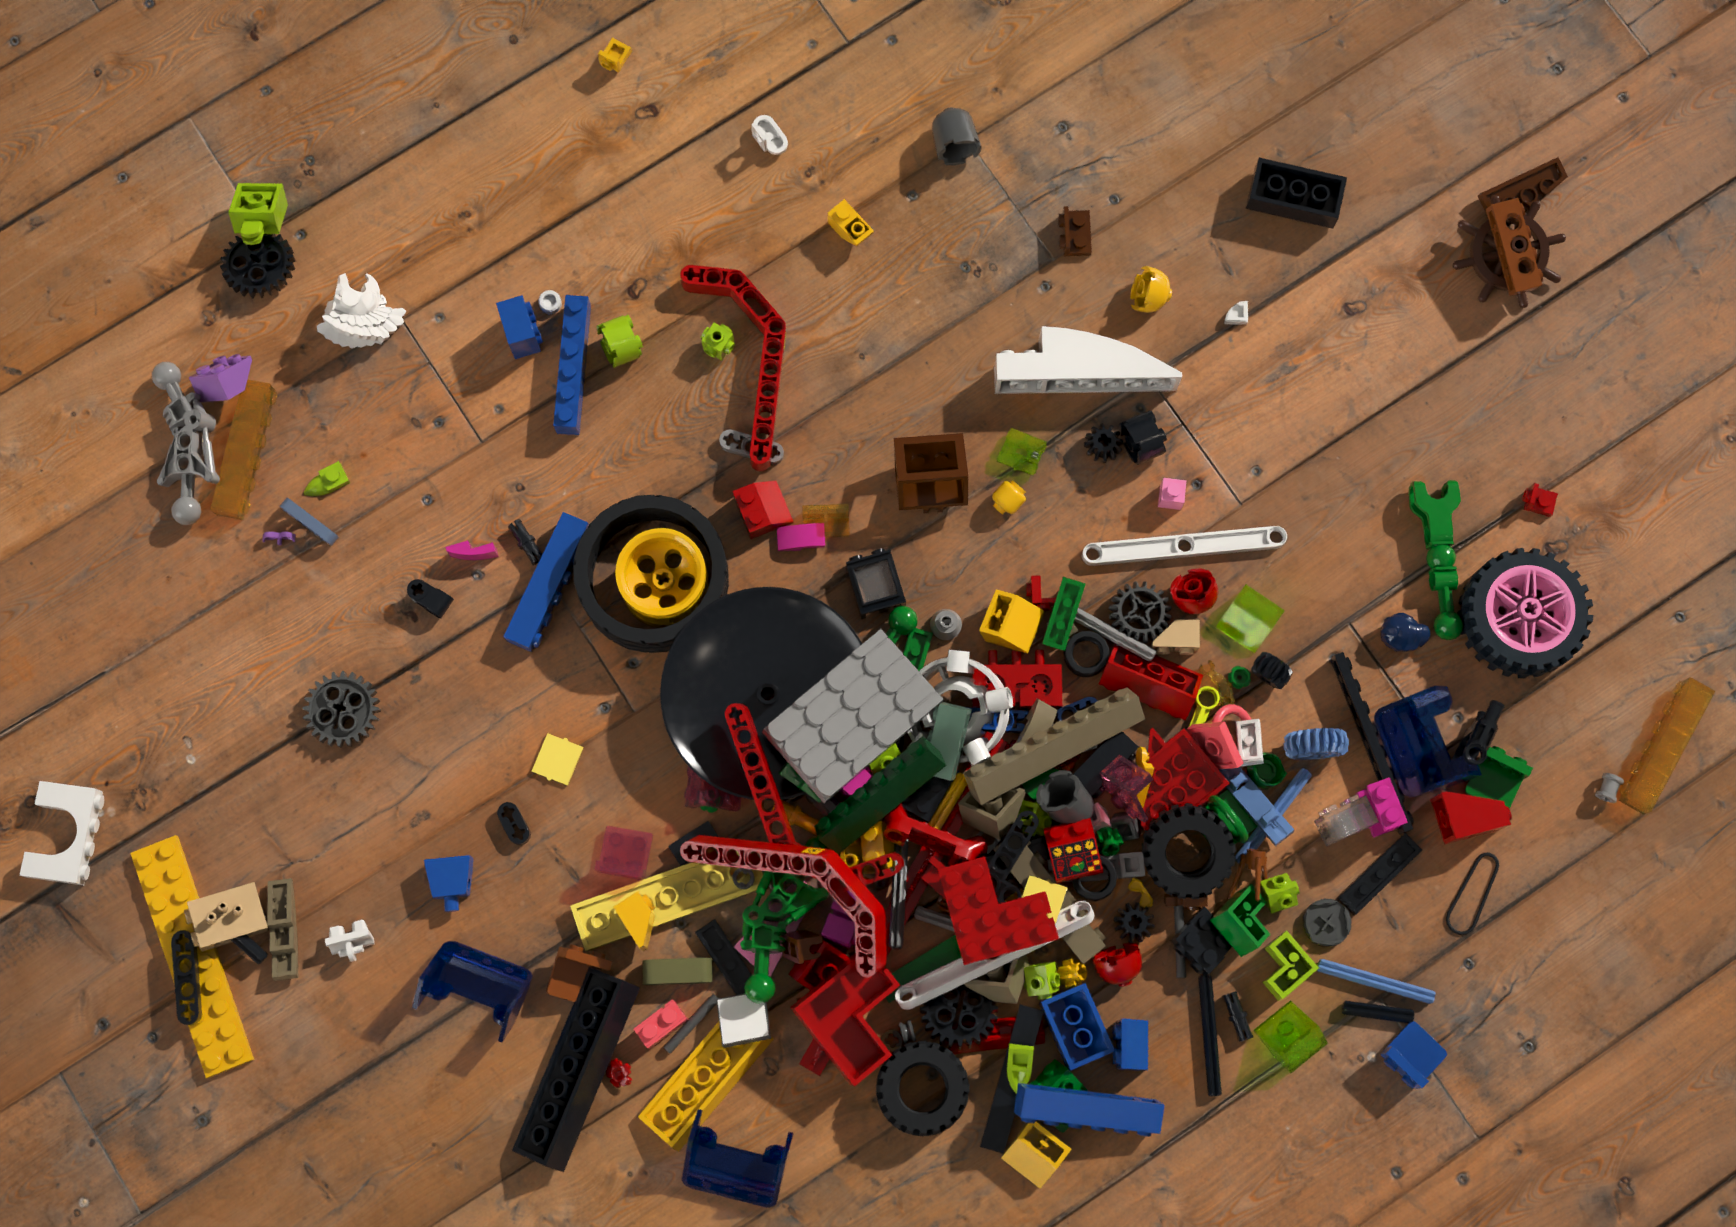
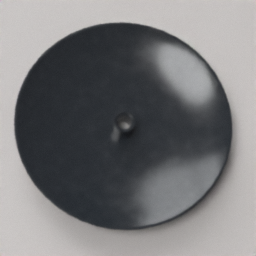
M756 587L733 592L715 600L694 615L683 627L672 644L664 664L661 677L660 701L665 727L673 746L684 762L710 785L731 795L754 800L725 718V710L729 705L734 703L744 704L748 707L781 800L806 794L778 773L787 761L762 731L798 698L851 655L854 650L862 645V642L847 621L824 602L799 591L778 587ZM771 688L775 693L773 699L764 700L761 697L762 690ZM735 708L736 712L732 714L733 718L739 719L742 711ZM740 721L741 725H736V728L747 726V723H741ZM744 730L741 732V741L745 744L750 741L751 734L749 731ZM752 752L748 756L750 765L756 766L758 764L759 757L756 753ZM762 775L758 776L756 785L761 789L765 788L767 785L766 778ZM767 798L765 801H773V800H772L771 798Z

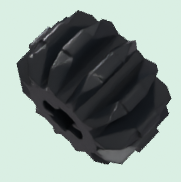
M1102 423L1099 429L1093 426L1091 433H1086L1085 438L1088 441L1084 442V447L1089 448L1087 451L1088 456L1095 454V462L1098 461L1099 457H1102L1103 463H1107L1108 457L1111 460H1115L1116 454H1120L1122 451L1120 446L1123 444V439L1118 438L1120 431L1112 432V425L1105 429V425ZM1100 440H1104V443L1107 444V446L1104 447L1103 444L1100 443Z
M1262 652L1255 659L1251 668L1255 676L1259 677L1261 681L1277 689H1282L1287 685L1293 673L1289 665L1285 664L1283 660L1267 652Z
M1130 903L1125 904L1126 911L1121 908L1117 910L1122 917H1114L1113 921L1121 923V925L1116 926L1114 930L1124 931L1120 935L1121 939L1129 935V943H1133L1135 936L1137 941L1141 943L1143 942L1142 934L1147 938L1151 936L1147 929H1153L1155 925L1147 923V921L1153 919L1154 916L1153 914L1145 915L1149 909L1147 906L1139 911L1140 903H1135L1134 910ZM1131 917H1135L1134 920H1139L1140 924L1137 925V929H1133L1134 926H1129L1128 922L1132 920Z

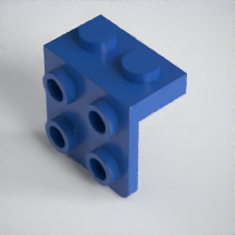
M1413 1021L1409 1022L1380 1055L1385 1059L1384 1063L1391 1070H1396L1403 1076L1402 1080L1412 1089H1421L1429 1082L1426 1078L1446 1058L1447 1052L1418 1023Z

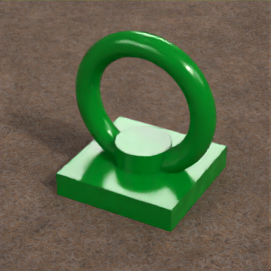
M1227 789L1220 796L1212 795L1208 798L1207 810L1215 812L1224 821L1233 836V842L1235 844L1247 842L1248 834L1258 826ZM1202 834V835L1204 836V838H1205V839L1208 841V843L1210 844V842H1209V840L1207 839V837H1206L1204 834Z

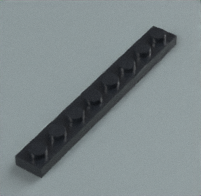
M1343 652L1335 654L1330 661L1377 780L1381 781L1390 777L1408 823L1397 828L1398 833L1401 835L1413 829V817L1405 809L1403 804L1405 802L1404 794L1401 789H1397L1394 781L1396 780L1395 772L1391 766H1388L1386 761V749L1382 744L1380 745L1377 738L1379 735L1378 729L1374 722L1371 723L1368 716L1370 714L1369 706L1365 700L1362 701L1360 696L1361 687L1358 680L1354 679L1351 673V661L1348 657H1345Z

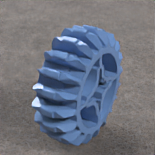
M1315 728L1288 733L1284 737L1283 744L1288 758L1294 760H1313L1344 755L1348 752L1349 740L1347 733L1342 729Z

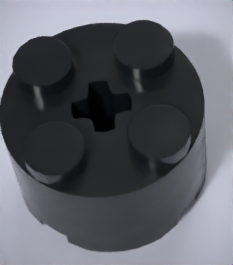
M1151 410L1119 423L1120 436L1125 435L1126 440L1123 445L1131 460L1137 463V465L1163 455L1166 452L1163 443L1167 441L1166 434L1162 428L1158 429L1156 418Z

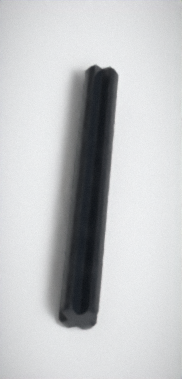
M1201 975L1198 977L1207 1089L1209 1096H1221L1212 976Z

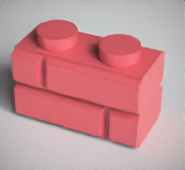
M672 999L664 1005V1008H660L636 1026L634 1031L647 1049H651L687 1022L688 1018Z

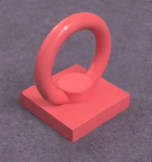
M1225 705L1215 713L1211 723L1193 724L1186 729L1218 769L1239 768L1244 764L1225 721L1222 722L1223 718L1228 714L1237 715L1241 721L1252 720L1249 714L1238 705Z

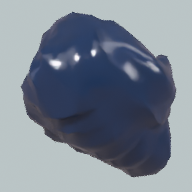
M1397 613L1384 619L1380 636L1382 642L1394 651L1408 652L1422 647L1429 640L1430 629L1424 624H1418L1412 616L1406 613Z

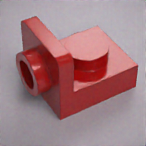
M1533 483L1524 491L1522 501L1525 502L1523 510L1551 517L1558 493L1538 488L1539 484Z

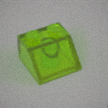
M1245 584L1216 628L1255 653L1285 610Z
M1291 1000L1254 1029L1256 1035L1275 1059L1290 1073L1294 1072L1328 1044L1320 1027Z

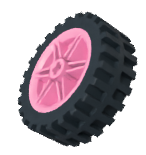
M1517 548L1512 553L1505 551L1496 558L1490 559L1472 575V578L1463 588L1465 590L1464 594L1459 598L1458 604H1461L1462 608L1457 614L1462 618L1464 624L1461 635L1466 634L1469 639L1465 645L1468 649L1473 647L1478 654L1475 658L1479 662L1485 659L1489 662L1488 669L1494 671L1499 668L1503 670L1502 675L1507 677L1512 674H1518V678L1525 679L1529 675H1533L1535 678L1557 669L1581 650L1584 646L1582 642L1589 637L1591 632L1587 627L1593 622L1594 615H1588V609L1593 607L1592 599L1586 600L1585 593L1589 589L1586 584L1580 585L1577 579L1581 575L1577 570L1572 573L1567 569L1570 563L1566 560L1559 563L1554 560L1556 554L1551 552L1543 556L1540 555V549L1532 548L1529 552H1524V548ZM1516 588L1518 590V594L1511 591V589ZM1536 590L1542 592V597L1539 599L1536 598ZM1499 607L1505 608L1504 615L1499 613ZM1525 608H1526V609L1529 608V609L1531 610V613L1529 612V613L1527 614V613L1525 612ZM1546 611H1551L1554 615L1553 618ZM1509 628L1516 631L1517 635L1510 634ZM1535 630L1540 631V637H1534Z

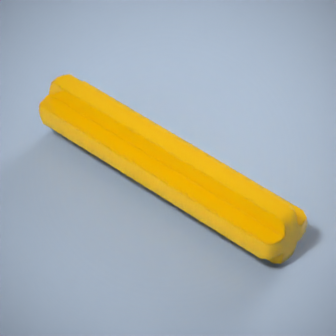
M957 773L956 778L952 781L930 822L927 823L931 827L940 830L967 785L964 774Z

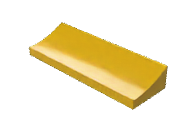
M718 1021L640 1113L638 1118L671 1148L679 1152L774 1038L771 1037V1039L724 1048L722 1046Z

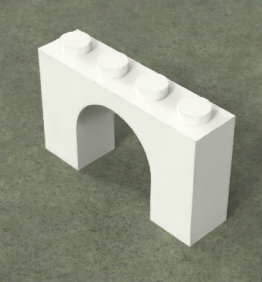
M39 781L35 805L42 808L68 811L76 821L77 834L73 844L62 853L46 855L24 852L20 876L84 885L85 880L88 879L90 874L88 863L95 849L93 839L94 834L99 829L98 815L99 810L104 805L103 792L96 788Z

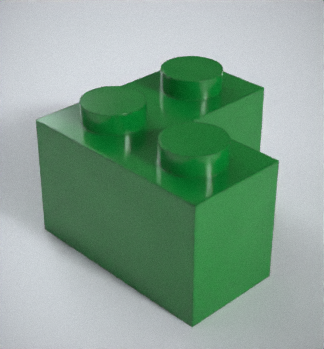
M1252 884L1234 893L1210 919L1240 957L1258 949L1270 936V933L1255 916L1267 902L1261 894L1260 900H1255V887Z

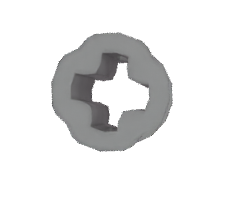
M1603 773V783L1595 796L1603 801L1616 803V795L1620 785H1623L1624 779L1611 773Z

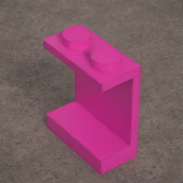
M1390 777L1366 786L1367 789L1355 793L1373 838L1396 830L1408 823Z

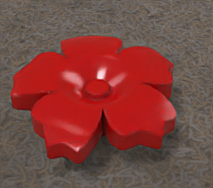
M617 1058L612 1060L611 1066H608L606 1070V1076L611 1078V1084L616 1088L630 1085L632 1079L628 1075L631 1074V1066L628 1063L622 1065V1061Z

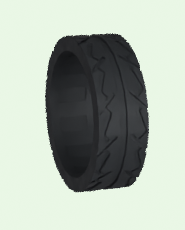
M638 495L621 500L608 507L586 528L578 543L574 558V584L579 600L595 627L609 640H613L612 642L629 650L644 653L668 652L678 634L694 615L710 603L727 595L729 587L728 564L718 533L710 521L697 509L677 498L662 495ZM646 521L671 522L686 528L704 544L712 560V577L708 591L697 608L681 621L657 629L633 628L618 622L608 615L596 601L593 588V574L598 556L612 537L628 526Z

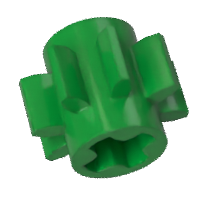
M1103 827L1096 832L1099 854L1113 856L1119 852V845L1124 843L1117 828L1113 830L1111 827Z

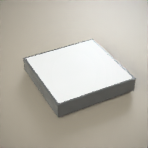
M746 994L716 999L721 1040L724 1048L771 1039L767 1003H754L747 998Z

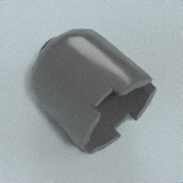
M950 107L944 109L934 118L932 133L938 160H944L945 165L964 164L966 158L972 155L976 158L979 155L981 144L974 121L969 112L961 108Z
M1070 771L1054 772L1049 775L1050 779L1044 785H1039L1036 794L1037 803L1057 825L1076 823L1087 818L1091 819L1094 811L1093 798L1078 777Z

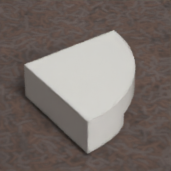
M1241 301L1234 305L1228 311L1224 324L1247 325L1248 301Z

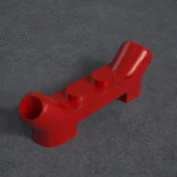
M901 803L883 817L886 823L884 830L886 839L900 846H903L906 840L944 854L950 857L947 864L949 866L984 857L987 853L988 845L983 837L977 835L963 840L947 831L931 827L925 822L914 820L908 817Z

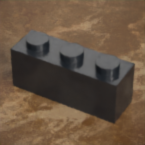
M1122 731L1107 739L1073 775L1078 777L1091 797L1093 796L1097 799L1105 790L1103 785L1108 780L1113 782L1122 773L1119 768L1124 763L1129 766L1136 758L1135 752L1138 746Z

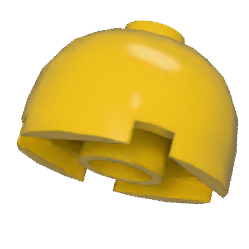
M1144 266L1141 268L1144 270L1143 273L1136 275L1132 285L1130 299L1135 298V305H1131V307L1136 311L1151 313L1160 310L1166 302L1170 301L1172 289H1170L1168 277L1162 271Z

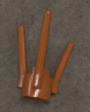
M1247 849L1246 854H1241V861L1230 888L1228 900L1235 893L1245 864H1248L1247 869L1255 870V900H1260L1261 872L1262 880L1268 879L1266 851Z

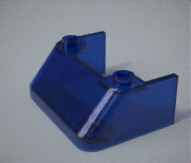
M448 941L441 946L419 977L412 1008L417 1010L426 996L434 1000H443L451 992L494 1008L492 1018L497 1024L502 1026L498 1042L503 1043L516 1022L533 976L524 967L459 942Z
M698 1109L688 1139L682 1174L683 1184L691 1189L762 1207L775 1206L778 1201L789 1157L793 1133H788L785 1147L770 1145L765 1149L764 1155L718 1144L717 1134L709 1127L700 1126L703 1110Z

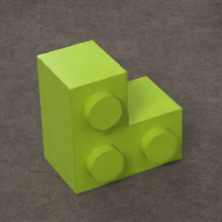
M1288 931L1281 933L1264 948L1280 966L1262 982L1278 1001L1283 1000L1319 969Z

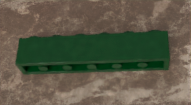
M923 736L916 742H913L908 749L898 757H895L880 772L874 774L867 783L856 789L850 797L838 804L826 817L819 820L814 826L819 841L839 855L946 766L941 752Z

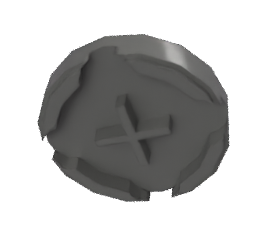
M1321 899L1313 902L1306 909L1303 916V928L1305 934L1313 943L1319 946L1331 947L1340 944L1347 938L1351 930L1352 920L1349 911L1334 899Z

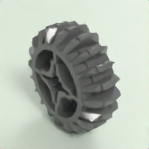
M1135 581L1133 589L1129 584H1125V592L1118 589L1117 595L1119 597L1113 596L1111 599L1114 604L1109 606V610L1114 613L1109 615V619L1116 620L1111 626L1114 628L1120 627L1118 631L1121 633L1125 632L1127 637L1132 636L1136 641L1141 638L1143 644L1147 643L1148 636L1150 640L1154 641L1156 634L1160 635L1163 629L1169 627L1166 621L1171 620L1172 615L1166 612L1171 611L1172 607L1164 605L1169 601V598L1164 597L1161 599L1163 590H1159L1157 593L1154 592L1155 584L1148 589L1146 581L1142 583L1141 587ZM1136 596L1146 597L1150 599L1151 602L1144 603L1139 599V597ZM1129 598L1131 611L1123 617L1122 604ZM1138 608H1140V611L1141 609L1145 611L1143 617L1135 614ZM1158 609V622L1151 626L1149 614L1153 610ZM1136 622L1144 629L1133 628L1129 623Z

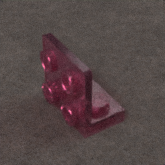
M1118 755L1100 772L1104 781L1102 785L1112 797L1110 800L1116 808H1123L1133 819L1138 818L1145 823L1148 818L1136 795L1153 778L1149 772L1125 757Z
M607 826L600 861L596 860L595 871L602 874L644 880L653 834Z

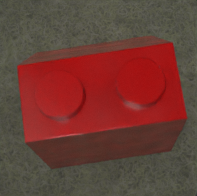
M1448 791L1441 792L1430 799L1444 845L1495 832L1511 825L1512 814L1509 807L1505 806L1504 801Z

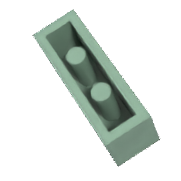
M946 702L940 703L939 707H935L933 713L935 725L934 729L930 730L927 740L941 752L946 766L934 777L949 781L956 778L972 709Z

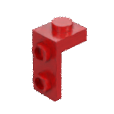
M1041 575L1031 576L1030 583H1026V597H1030V603L1044 611H1049L1050 608L1054 607L1056 598H1042Z

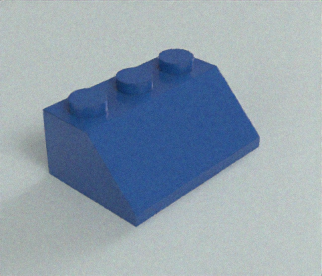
M1086 983L1039 1003L1041 1010L1044 1011V1018L1063 1062L1070 1071L1115 1052Z

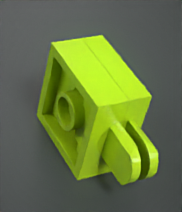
M237 184L228 213L234 233L241 234L245 244L256 245L262 241L264 234L280 233L288 206L283 184Z

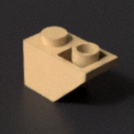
M1176 619L1152 642L1150 647L1158 655H1168L1170 651L1179 652L1180 655H1193V652H1197L1200 648V620Z

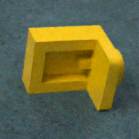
M612 38L605 50L598 52L599 62L605 69L609 71L614 70L619 73L632 53V48Z

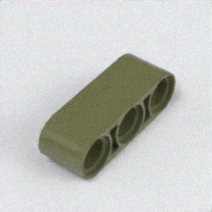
M712 958L642 960L643 985L712 983Z

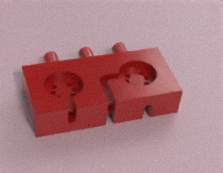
M997 650L988 651V665L985 666L999 678L1004 687H1008L1011 691L1013 707L1009 708V710L1015 709V704H1019V709H1031L1037 698L1055 709L1062 708V664H1044V650H1035V664H1021V652L1012 650V665H998ZM975 668L974 674H972V678L975 680L974 684L978 686L984 685L988 691L995 690L991 680ZM978 698L972 699V708H980Z

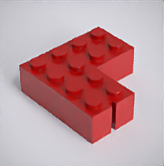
M985 856L938 869L964 965L1059 939L1054 918H1048L1047 915L1052 913L1046 891L999 904Z
M854 954L790 1007L846 1081L854 1087L892 1056L863 1018L868 1011L900 986L885 967L872 977H863L857 971L856 954Z

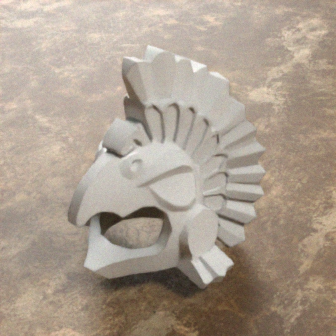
M346 273L338 277L334 298L327 302L325 314L322 316L325 322L317 325V332L323 334L325 339H329L333 344H339L341 347L349 346L352 349L355 347L362 348L366 345L372 346L375 343L382 345L383 341L389 339V334L395 333L397 327H401L404 323L402 317L406 310L403 308L392 309L391 307H385L387 304L386 298L380 295L378 283L371 275L365 274L367 283L363 285L361 292L349 286Z

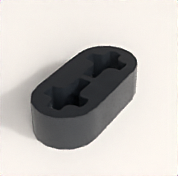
M511 802L500 805L497 815L507 836L516 845L526 844L530 840L531 832L519 808ZM506 808L515 810L512 813L515 821L512 823L509 818H503ZM516 825L521 831L525 830L522 840L513 837L516 835L514 829Z

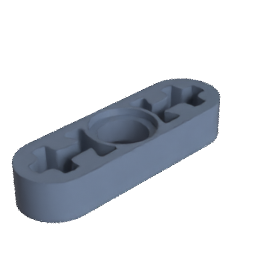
M286 498L279 506L330 546L339 538L333 531L289 498Z

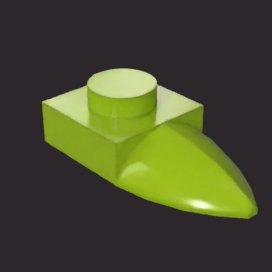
M337 461L319 470V474L308 483L303 493L307 496H323L349 484L350 481L341 463Z
M1009 1044L1007 1077L1016 1094L1018 1083L1027 1084L1030 1080L1034 1046Z

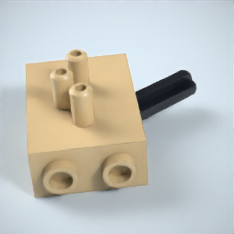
M254 882L187 902L188 909L184 910L188 924L193 923L195 932L190 934L194 947L199 946L201 952L233 942L257 964H261L267 958V952L250 938L251 936L268 932V926Z

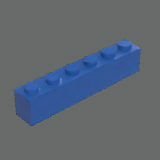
M565 295L553 423L557 434L580 435L591 303L588 296Z
M565 512L562 513L503 636L507 642L530 652L533 651L534 647L537 648L540 645L543 637L541 632L544 626L547 627L550 624L553 616L551 611L554 605L558 606L561 601V590L564 584L568 585L571 580L572 572L570 571L574 565L577 546L586 528L589 526L588 522Z
M1018 1083L1014 1113L1021 1118V1121L1027 1123H1036V1120H1044L1045 1124L1059 1126V1122L1068 1123L1067 1126L1081 1129L1083 1125H1087L1097 1131L1113 1128L1117 1133L1128 1134L1130 1130L1137 1131L1138 1135L1150 1137L1152 1133H1161L1165 1104L1157 1099Z

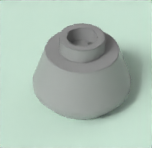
M942 609L932 616L930 628L937 638L951 640L960 633L962 621L955 611Z

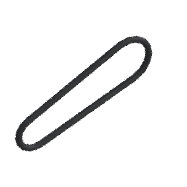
M1487 852L1478 856L1447 912L1446 923L1449 929L1456 934L1466 935L1476 927L1499 869V860L1494 854ZM1490 856L1494 859L1496 866L1470 929L1458 931L1450 924V914L1481 858Z

